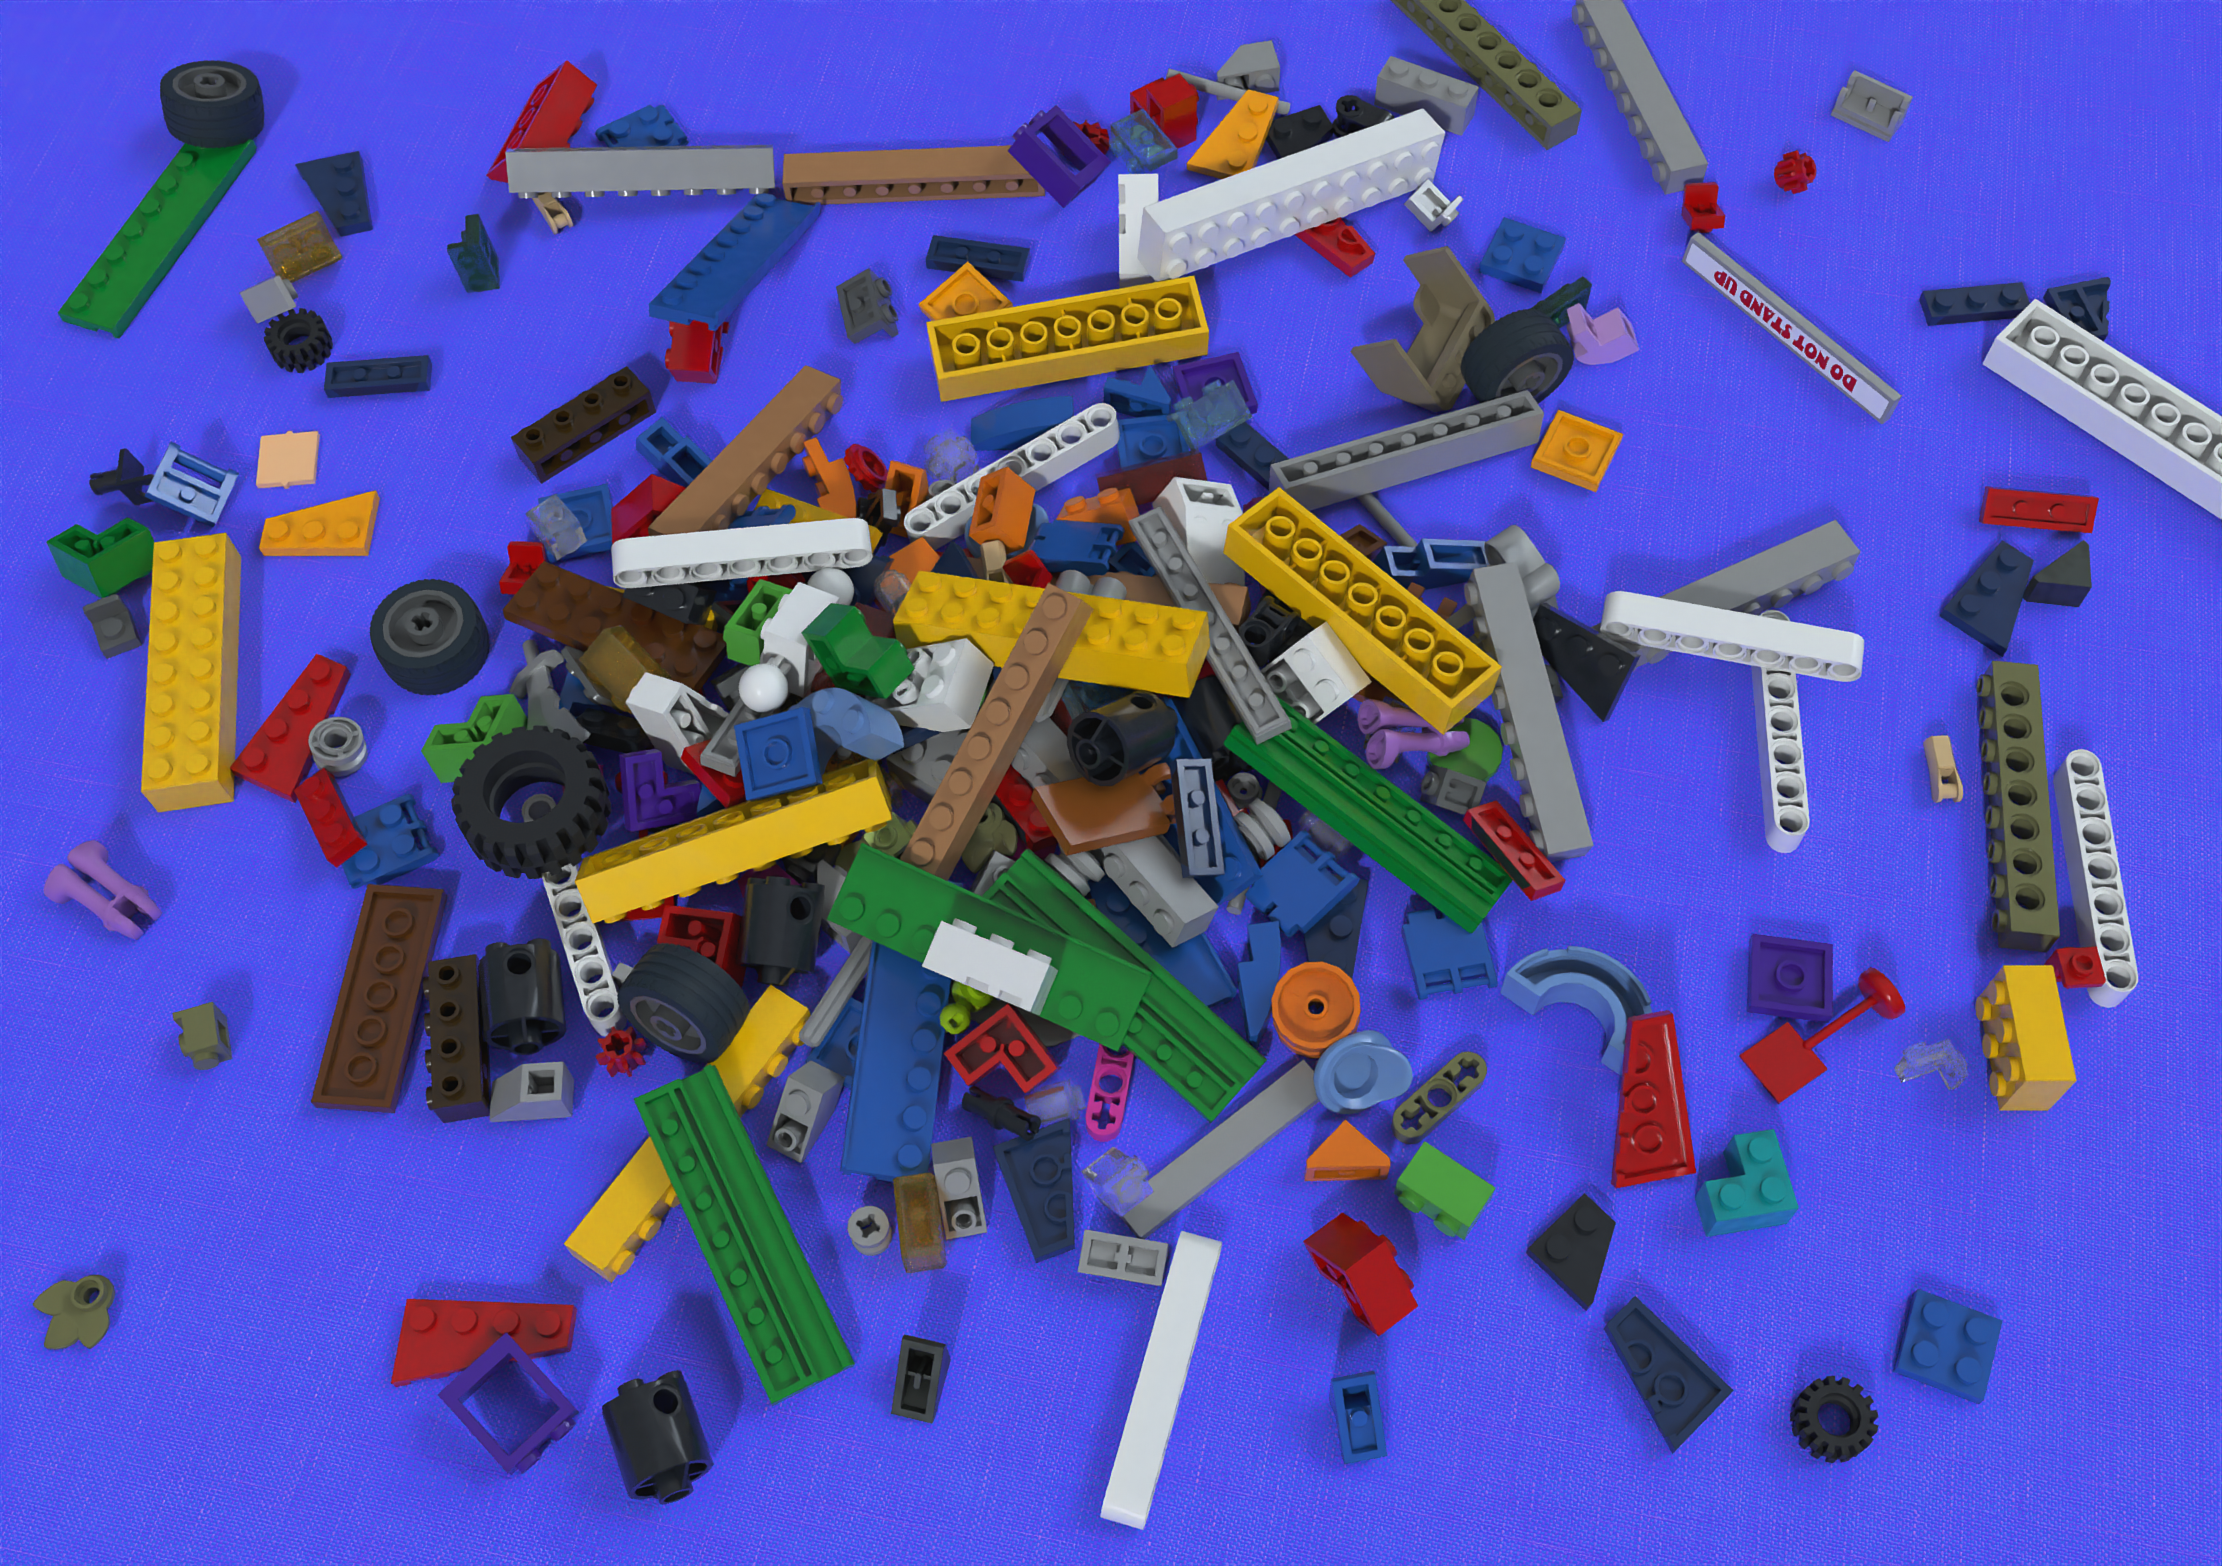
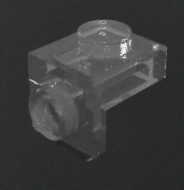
M1949 1038L1928 1046L1925 1042L1909 1046L1903 1050V1057L1894 1067L1901 1083L1938 1070L1950 1091L1958 1088L1968 1076L1966 1060L1959 1050H1955Z

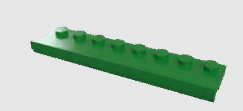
M249 139L243 144L226 148H205L184 143L57 312L62 321L96 332L98 329L112 333L113 337L120 339L256 153L257 147L254 141Z
M1275 695L1291 721V729L1260 744H1256L1243 721L1232 729L1224 741V745L1467 932L1473 933L1513 881L1500 864L1277 695Z
M864 843L860 844L857 855L826 920L921 963L925 960L940 922L943 921L952 925L955 918L976 926L975 935L989 940L993 933L1014 942L1012 950L1027 955L1029 949L1046 955L1052 958L1050 965L1057 969L1058 973L1040 1013V1017L1117 1052L1120 1051L1144 993L1151 982L1153 973Z
M1029 848L982 895L986 899L1153 973L1151 982L1144 993L1122 1045L1210 1124L1267 1061L1264 1056Z
M710 1064L703 1067L702 1071L682 1080L679 1078L634 1098L638 1112L771 1405L774 1406L848 1368L854 1367L855 1363L716 1066H711Z

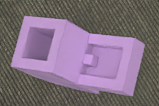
M1579 303L1567 309L1570 323L1566 327L1578 361L1588 365L1613 363L1639 351L1632 323L1618 307L1595 319H1592Z

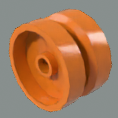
M1322 961L1304 962L1289 969L1276 984L1271 998L1273 1026L1280 1041L1293 1053L1309 1059H1317L1321 1057L1331 1044L1357 1032L1361 1012L1360 995L1352 978L1339 967ZM1315 1005L1317 1010L1321 1006L1324 1008L1320 1014H1312L1309 1011V1007Z

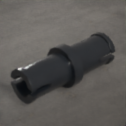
M977 1086L969 1088V1091L975 1094L976 1097L965 1092L962 1099V1108L988 1120V1124L998 1130L1004 1128L1026 1141L1034 1138L1033 1134L1027 1132V1130L1036 1135L1039 1132L1041 1125L1039 1116L1014 1106V1102L1011 1099L1003 1096L997 1098Z

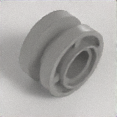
M331 717L319 722L310 732L308 743L314 762L319 770L324 767L333 776L341 777L356 772L364 765L368 750L362 730L355 721L346 717Z
M1255 799L1248 805L1249 815L1239 812L1233 818L1250 851L1261 859L1268 860L1275 854L1273 845L1284 847L1291 841V836L1280 815L1270 805L1260 799Z
M1058 844L1061 853L1059 855L1050 853L1044 859V862L1085 897L1090 891L1088 881L1099 882L1105 875L1104 871L1099 867L1100 863L1089 851L1066 856L1060 844Z

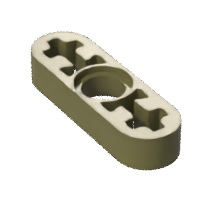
M1467 1051L1457 1054L1395 1110L1391 1123V1130L1395 1138L1405 1144H1416L1430 1134L1481 1088L1487 1074V1065L1484 1059L1474 1052ZM1461 1066L1465 1069L1471 1066L1476 1069L1474 1078L1469 1075L1459 1082L1457 1089L1453 1082L1458 1079L1462 1069ZM1436 1088L1443 1089L1449 1094L1451 1102L1444 1107L1434 1106L1428 1099V1093ZM1420 1107H1422L1425 1114L1418 1121V1130L1413 1127L1405 1130L1402 1127L1403 1117L1408 1120L1413 1119L1419 1113Z

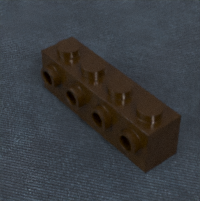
M626 366L620 371L609 375L605 380L587 391L580 393L561 407L552 410L540 420L521 429L511 437L519 459L542 484L655 414L656 409L648 388Z
M476 954L429 961V976L423 978V990L426 999L429 1000L430 1012L424 1014V1026L427 1036L430 1037L431 1049L425 1051V1063L432 1079V1086L426 1088V1100L429 1110L434 1111L443 1123L490 1116L489 1044H487L483 1036L479 979L480 960Z

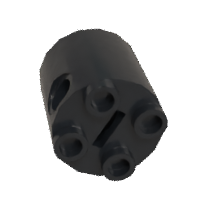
M1210 676L1196 681L1190 698L1179 696L1172 698L1202 758L1211 759L1215 782L1222 779L1225 783L1230 776L1241 770L1248 772L1254 769L1224 745V741L1232 729L1243 720L1217 676Z
M1134 689L1083 712L1073 719L1067 734V747L1070 759L1077 771L1089 782L1099 786H1113L1165 759L1170 754L1175 744V726L1178 723L1177 714L1172 707L1166 706L1153 693Z
M767 876L766 879L748 878L745 887L735 964L754 968L758 974L757 983L771 984L773 986L788 987L792 973L815 974L825 885L816 883H801V886L790 884L791 879L776 876Z
M537 938L528 941L526 944L508 945L507 943L496 942L486 946L485 956L480 959L479 979L483 1036L487 1044L498 1049L510 1050L511 1053L516 1055H530L539 1052L544 1046L562 1038L566 1031L561 964L557 951L551 949V942L547 939Z
M679 1370L671 1371L660 1376L656 1381L645 1384L643 1379H633L623 1383L617 1388L619 1396L602 1406V1415L628 1496L631 1499L638 1500L655 1498L659 1500L660 1504L673 1503L689 1496L694 1491L692 1482L709 1472L714 1463L682 1372Z

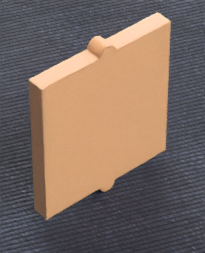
M287 431L286 434L261 436L256 478L258 489L282 486L288 489L294 485L316 484L320 439L318 431L300 433Z

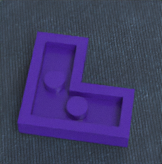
M658 749L619 754L625 829L634 832L688 822L698 818L697 806L701 793L700 782L692 779L664 784L662 752Z

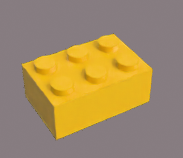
M2003 965L1981 995L1977 997L1975 1004L1976 1016L1978 1020L1983 1022L1985 1033L1982 1040L1983 1053L1986 1058H1989L1992 1070L1989 1079L1990 1091L1993 1096L1997 1097L1999 1111H2048L2077 1081L2053 965Z

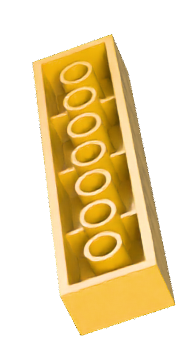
M1195 276L926 322L929 348L941 402L1208 355L1209 329Z
M1280 487L1228 525L1223 551L1226 556L1290 609L1301 614V618L1316 629L1327 621L1360 667L1441 734L1444 735L1493 693L1502 668L1500 664Z
M227 533L154 542L141 792L158 813L234 802L235 775L230 770V767L235 761L241 556Z
M918 571L893 619L896 639L906 649L967 638L994 663V666L1003 668L1045 588ZM1068 592L1083 600L1094 610L1057 678L1190 698L1210 647L1208 612Z
M867 759L822 775L823 784L755 802L746 801L728 809L714 812L583 858L575 883L592 924L602 920L605 923L616 922L624 918L628 911L639 907L642 910L656 908L664 903L665 898L679 894V897L691 896L702 889V885L714 881L717 884L728 883L736 879L740 872L751 868L754 871L768 869L776 863L775 860L789 855L791 858L805 856L813 851L812 847L826 842L830 846L840 844L850 838L849 834L863 829L867 833L882 829L887 825L886 821L892 820L891 797L878 762Z

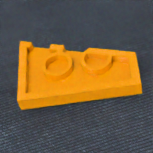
M374 490L265 519L259 549L263 556H368L380 497L377 491Z

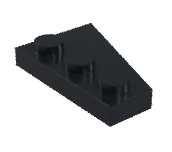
M1548 603L1540 604L1533 618V623L1542 656L1602 722L1608 721L1641 655Z

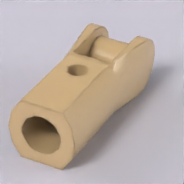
M538 192L539 197L532 198L554 235L558 234V229L567 225L569 228L574 226L567 210L558 198L552 197L551 192Z
M995 540L982 543L980 552L985 580L1011 584L1009 576L1002 568L1004 562L1007 561L1003 542Z
M1948 735L1930 736L1923 742L1929 771L1932 800L1935 803H1940L1942 799H1952L1954 802H1961L1963 798V785L1956 768L1950 737ZM1948 779V783L1942 784V780Z

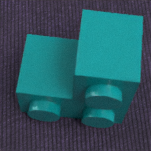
M1770 1129L1734 1135L1723 1151L1730 1177L1705 1181L1694 1197L1706 1237L1784 1225L1791 1220L1799 1209L1775 1130Z

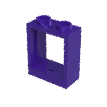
M1057 105L1047 113L1040 110L1031 119L1029 125L1025 122L1013 134L1012 137L1016 141L1008 150L1062 208H1065L1093 184L1111 163ZM1042 132L1080 172L1074 175L1037 135Z
M507 1332L437 1394L502 1468L511 1475L517 1469L522 1474L529 1470L542 1457L539 1449L551 1438L558 1442L576 1425L572 1418L579 1413ZM514 1357L560 1409L509 1456L463 1403Z

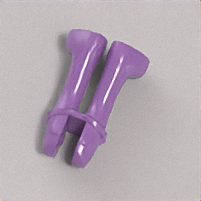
M1368 699L1363 701L1358 711V725L1361 732L1373 734L1366 748V759L1369 766L1373 769L1388 768L1393 764L1399 753L1424 751L1431 752L1437 756H1446L1448 753L1464 749L1470 744L1467 732L1452 731L1446 732L1443 735L1411 709L1392 707L1380 700ZM1464 718L1461 719V720H1460L1457 724H1455L1452 728L1457 727V726H1459L1460 724H1462V723L1464 722ZM1396 727H1421L1422 733L1397 732L1388 729Z
M86 841L73 848L67 856L68 862L79 872L92 877L116 896L115 899L111 901L106 899L64 864H58L50 872L43 890L45 896L59 904H65L74 899L96 914L103 921V926L108 931H117L126 937L138 940L144 932L131 920L137 911L148 916L153 921H156L162 915L159 907L149 897L148 890L142 886L133 885L108 866V851L98 841Z

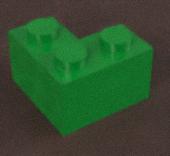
M128 517L98 535L75 524L46 541L61 576L100 598H106L118 593L122 587L137 578L148 575L153 568L154 540L150 530Z
M830 603L801 632L836 688L845 689L855 694L887 699L915 669L907 656V649L897 639L873 636L865 624L866 619L863 613L855 606Z

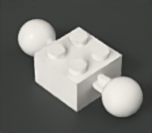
M838 568L820 569L810 577L807 585L798 582L790 595L785 594L782 597L778 606V612L773 619L768 618L765 621L761 630L764 649L761 653L760 664L749 667L739 681V694L747 707L757 712H771L784 703L788 692L804 698L822 671L823 666L801 632L830 603L850 605L854 595V587L850 577L844 571Z

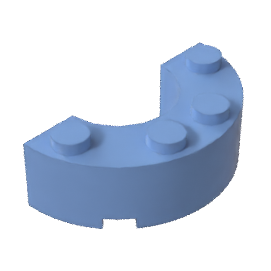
M825 688L816 691L797 705H793L788 709V711L800 707L810 709L821 775L824 774L829 759L841 745L843 748L874 761H878L904 747L901 729L890 711L845 689Z
M1568 946L1567 949L1548 951V948L1526 956L1506 973L1500 991L1503 996L1531 1015H1535L1544 1006L1557 1002L1575 1003L1589 1009L1600 1020L1606 1033V1051L1601 1063L1622 1076L1628 1017L1653 1013L1650 1006L1652 1001L1646 989L1626 966L1602 952L1579 946Z

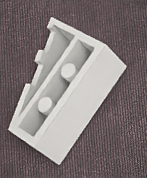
M647 672L644 673L638 684L631 690L626 700V704L654 747L662 752V759L665 764L690 774L694 773L680 759L684 748L713 738L729 715L722 707L707 701L704 696L686 685Z
M957 918L954 919L952 925L943 921L940 922L922 967L1040 1016L1058 973V970L1050 965L1052 958L1029 949L1027 955L1012 950L1014 942L993 933L989 940L975 935L976 926Z

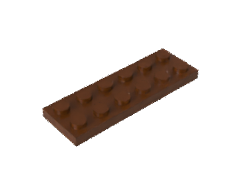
M545 561L502 609L504 618L508 621L640 676L647 672L682 683L697 693L727 655V646L723 640V634L702 625L681 622L624 598V593Z
M367 885L311 1103L316 1108L395 1113L424 995L423 978L429 975L428 962L432 961L446 905L447 894L444 889Z

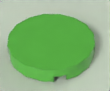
M1464 717L1462 724L1451 728L1447 732H1467L1470 739L1469 746L1459 751L1450 752L1446 756H1437L1427 752L1426 758L1429 767L1431 768L1432 765L1447 768L1488 782L1497 773L1502 761L1503 747L1499 736L1489 725L1477 719Z

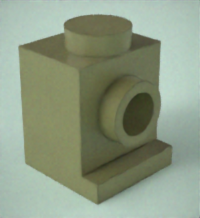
M213 1002L172 1013L173 1020L183 1030V1033L178 1036L180 1049L185 1057L189 1056L193 1060L195 1069H212L218 1066L220 1062L232 1059L227 1017Z

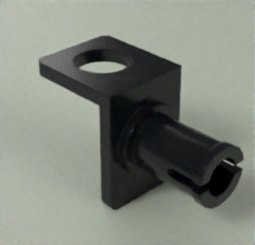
M126 448L120 449L117 469L92 473L90 475L89 484L96 495L120 490L134 505L153 502V500L144 497L146 493L142 492V485H150L154 475H144V466Z

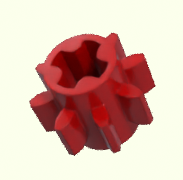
M1798 150L1783 154V161L1777 162L1774 169L1776 184L1780 188H1784L1785 192L1791 190L1793 194L1807 191V184L1813 183L1816 177V164L1810 156H1807L1806 153L1799 154Z
M613 1026L611 1027V1033L605 1038H598L597 1040L604 1052L598 1053L595 1057L600 1065H607V1071L611 1077H614L617 1072L626 1073L631 1077L632 1071L638 1065L646 1064L640 1052L647 1049L648 1046L644 1038L636 1039L637 1034L631 1026L626 1031L617 1030ZM624 1049L625 1053L620 1055L619 1051Z

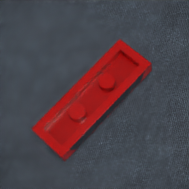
M1985 486L1979 522L1992 525L2092 533L2099 498L2092 495Z
M1010 764L991 801L1003 810L1006 821L1016 827L1019 838L1033 852L1057 844L1058 841L1031 798L1034 789Z
M323 767L294 789L327 861L337 868L367 845L333 774Z
M1497 800L1466 811L1463 818L1465 824L1530 901L1561 891L1566 880Z

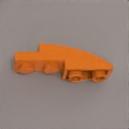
M817 437L805 441L806 456L802 458V462L809 478L815 476L818 481L815 483L819 496L817 498L818 507L848 518H859L853 484L843 458L829 463Z

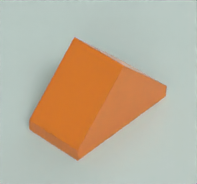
M896 460L890 461L885 489L896 491V503L901 508V516L898 526L893 527L889 533L908 538L904 526V518L909 511L926 502L929 494L926 469Z
M1344 1120L1306 1160L1304 1179L1305 1181L1386 1180L1390 1169V1158L1347 1120Z

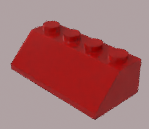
M568 60L537 83L486 176L491 180L508 183L505 154L508 149L570 148L571 144L567 141L570 136H574L583 123L580 120L581 115L585 114L594 103L595 99L592 97V94L597 84Z

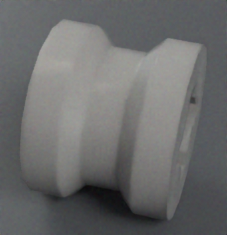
M864 1206L852 1213L848 1220L847 1229L855 1249L866 1256H875L884 1252L892 1241L893 1233L888 1217L883 1210L875 1206ZM870 1222H872L871 1226L867 1227L866 1229L861 1228L865 1227L866 1225H869Z

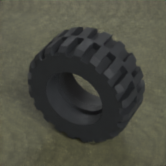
M534 725L533 730H526L525 726L512 728L513 733L503 736L502 732L492 736V742L486 746L482 743L473 751L475 756L472 760L467 758L459 769L462 777L457 776L455 778L452 788L455 794L451 799L452 810L456 816L455 820L472 851L479 860H484L487 867L495 872L503 870L506 876L520 878L521 873H525L528 879L542 878L541 873L550 872L551 876L562 873V867L570 863L573 867L583 860L581 855L585 851L591 853L599 844L596 836L605 834L608 826L606 817L611 814V802L608 798L610 793L592 752L588 751L585 744L578 738H570L568 732L558 728L550 732L547 726ZM537 782H552L565 787L558 804L549 813L536 820L516 823L500 819V814L506 801L524 786Z

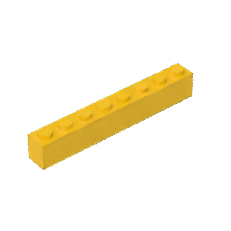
M771 984L750 1009L743 1026L727 1049L716 1061L706 1065L716 1066L740 1118L747 1109L751 1110L759 1103L764 1093V1087L771 1078L778 1077L784 1071L788 1064V1057L796 1046L805 1044L799 1039V1032L811 1016L809 1009ZM650 1136L564 1243L573 1257L610 1283L613 1282L617 1275H623L627 1272L634 1262L635 1252L644 1241H649L656 1235L661 1227V1219L671 1207L674 1208L680 1204Z

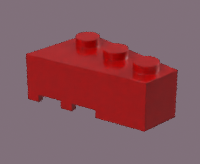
M693 320L689 325L669 322L672 344L671 348L666 350L665 366L676 381L717 383L724 352L723 347H720L722 333L728 334L729 322H723L716 331L708 330V323Z

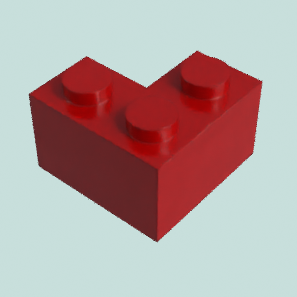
M1180 73L1166 80L1162 77L1130 92V116L1159 151L1166 155L1196 141V126L1198 125L1197 102L1199 101V95L1195 86L1191 83L1189 84Z
M654 474L648 476L611 509L612 544L621 539L649 536L648 527L686 487Z
M665 905L657 943H672L700 953L725 970L742 989L746 967L735 964L741 916L730 912Z
M1010 1003L1006 1004L944 1052V1055L968 1086L977 1084L1003 1064L1023 1092L1031 1093L1062 1069L1016 1006Z
M1342 1212L1303 1241L1319 1273L1341 1289L1357 1321L1377 1336L1382 1335L1418 1307L1411 1292L1414 1284L1408 1274L1398 1267L1394 1259L1397 1256L1394 1245L1385 1235L1377 1236L1364 1221L1356 1222Z

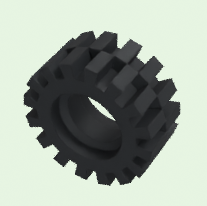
M299 308V313L297 314L294 309L288 310L289 315L284 316L283 313L277 315L279 321L272 319L269 322L271 328L266 327L264 331L266 335L264 342L277 365L281 369L285 367L288 372H292L295 367L297 373H304V367H308L309 371L315 369L314 363L317 362L320 366L325 363L323 356L330 357L331 352L329 349H333V343L321 316H317L316 312L312 310L307 313L305 308ZM309 336L302 343L289 345L291 341L298 337Z
M1827 1376L1821 1381L1819 1378L1807 1386L1792 1405L1795 1409L1790 1413V1421H1795L1796 1424L1792 1428L1794 1436L1800 1435L1803 1439L1799 1443L1803 1449L1808 1446L1813 1449L1811 1456L1816 1459L1825 1456V1462L1834 1463L1837 1459H1840L1841 1463L1849 1461L1874 1440L1872 1436L1878 1431L1879 1425L1874 1424V1421L1879 1418L1878 1411L1870 1409V1405L1874 1403L1870 1395L1864 1398L1860 1394L1864 1388L1859 1384L1854 1387L1849 1386L1851 1379L1842 1377L1839 1381H1835V1376ZM1827 1403L1836 1404L1847 1412L1850 1419V1428L1846 1434L1832 1435L1822 1428L1818 1420V1411L1822 1405Z

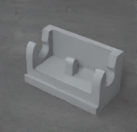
M1854 70L1849 77L1846 88L1842 87L1831 116L1889 142L1903 124L1913 96Z
M1085 1229L1077 1272L1162 1287L1170 1246L1168 1243Z

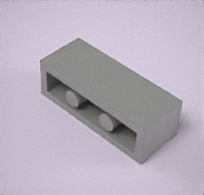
M1390 56L1377 76L1374 105L1401 115L1423 108L1443 130L1462 136L1475 114L1479 87Z

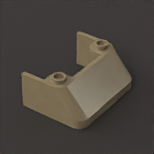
M1448 246L1406 255L1403 259L1420 284L1414 297L1413 306L1415 312L1424 323L1408 352L1404 351L1396 339L1355 346L1351 350L1352 355L1382 393L1432 412L1446 411L1453 407L1466 383L1460 370L1462 357L1471 342L1485 328L1495 322V316L1489 304Z

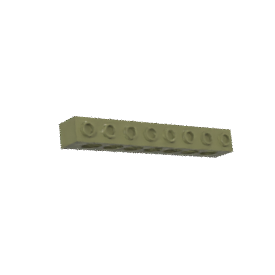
M1390 0L1546 150L1577 134L1582 113L1578 105L1571 101L1554 82L1550 81L1540 72L1534 63H1531L1524 57L1515 45L1508 42L1493 25H1490L1465 0Z
M1992 661L1986 672L1978 677L1976 687L1977 696L1982 697V708L1979 713L1978 722L1980 729H1984L1985 737L1981 746V760L1986 762L1987 767L1983 780V792L1989 797V806L1985 814L1986 828H1991V840L1988 845L1987 858L1989 862L1993 863L1994 872L1990 880L1989 889L1991 897H1995L1996 909L1992 917V930L1998 933L1999 948L2047 952L2060 937L2039 668L2036 664ZM2013 833L2020 836L2022 839L2017 838L2013 835ZM2015 868L2021 869L2025 874L2018 872ZM2017 902L2025 905L2027 909L2022 908Z

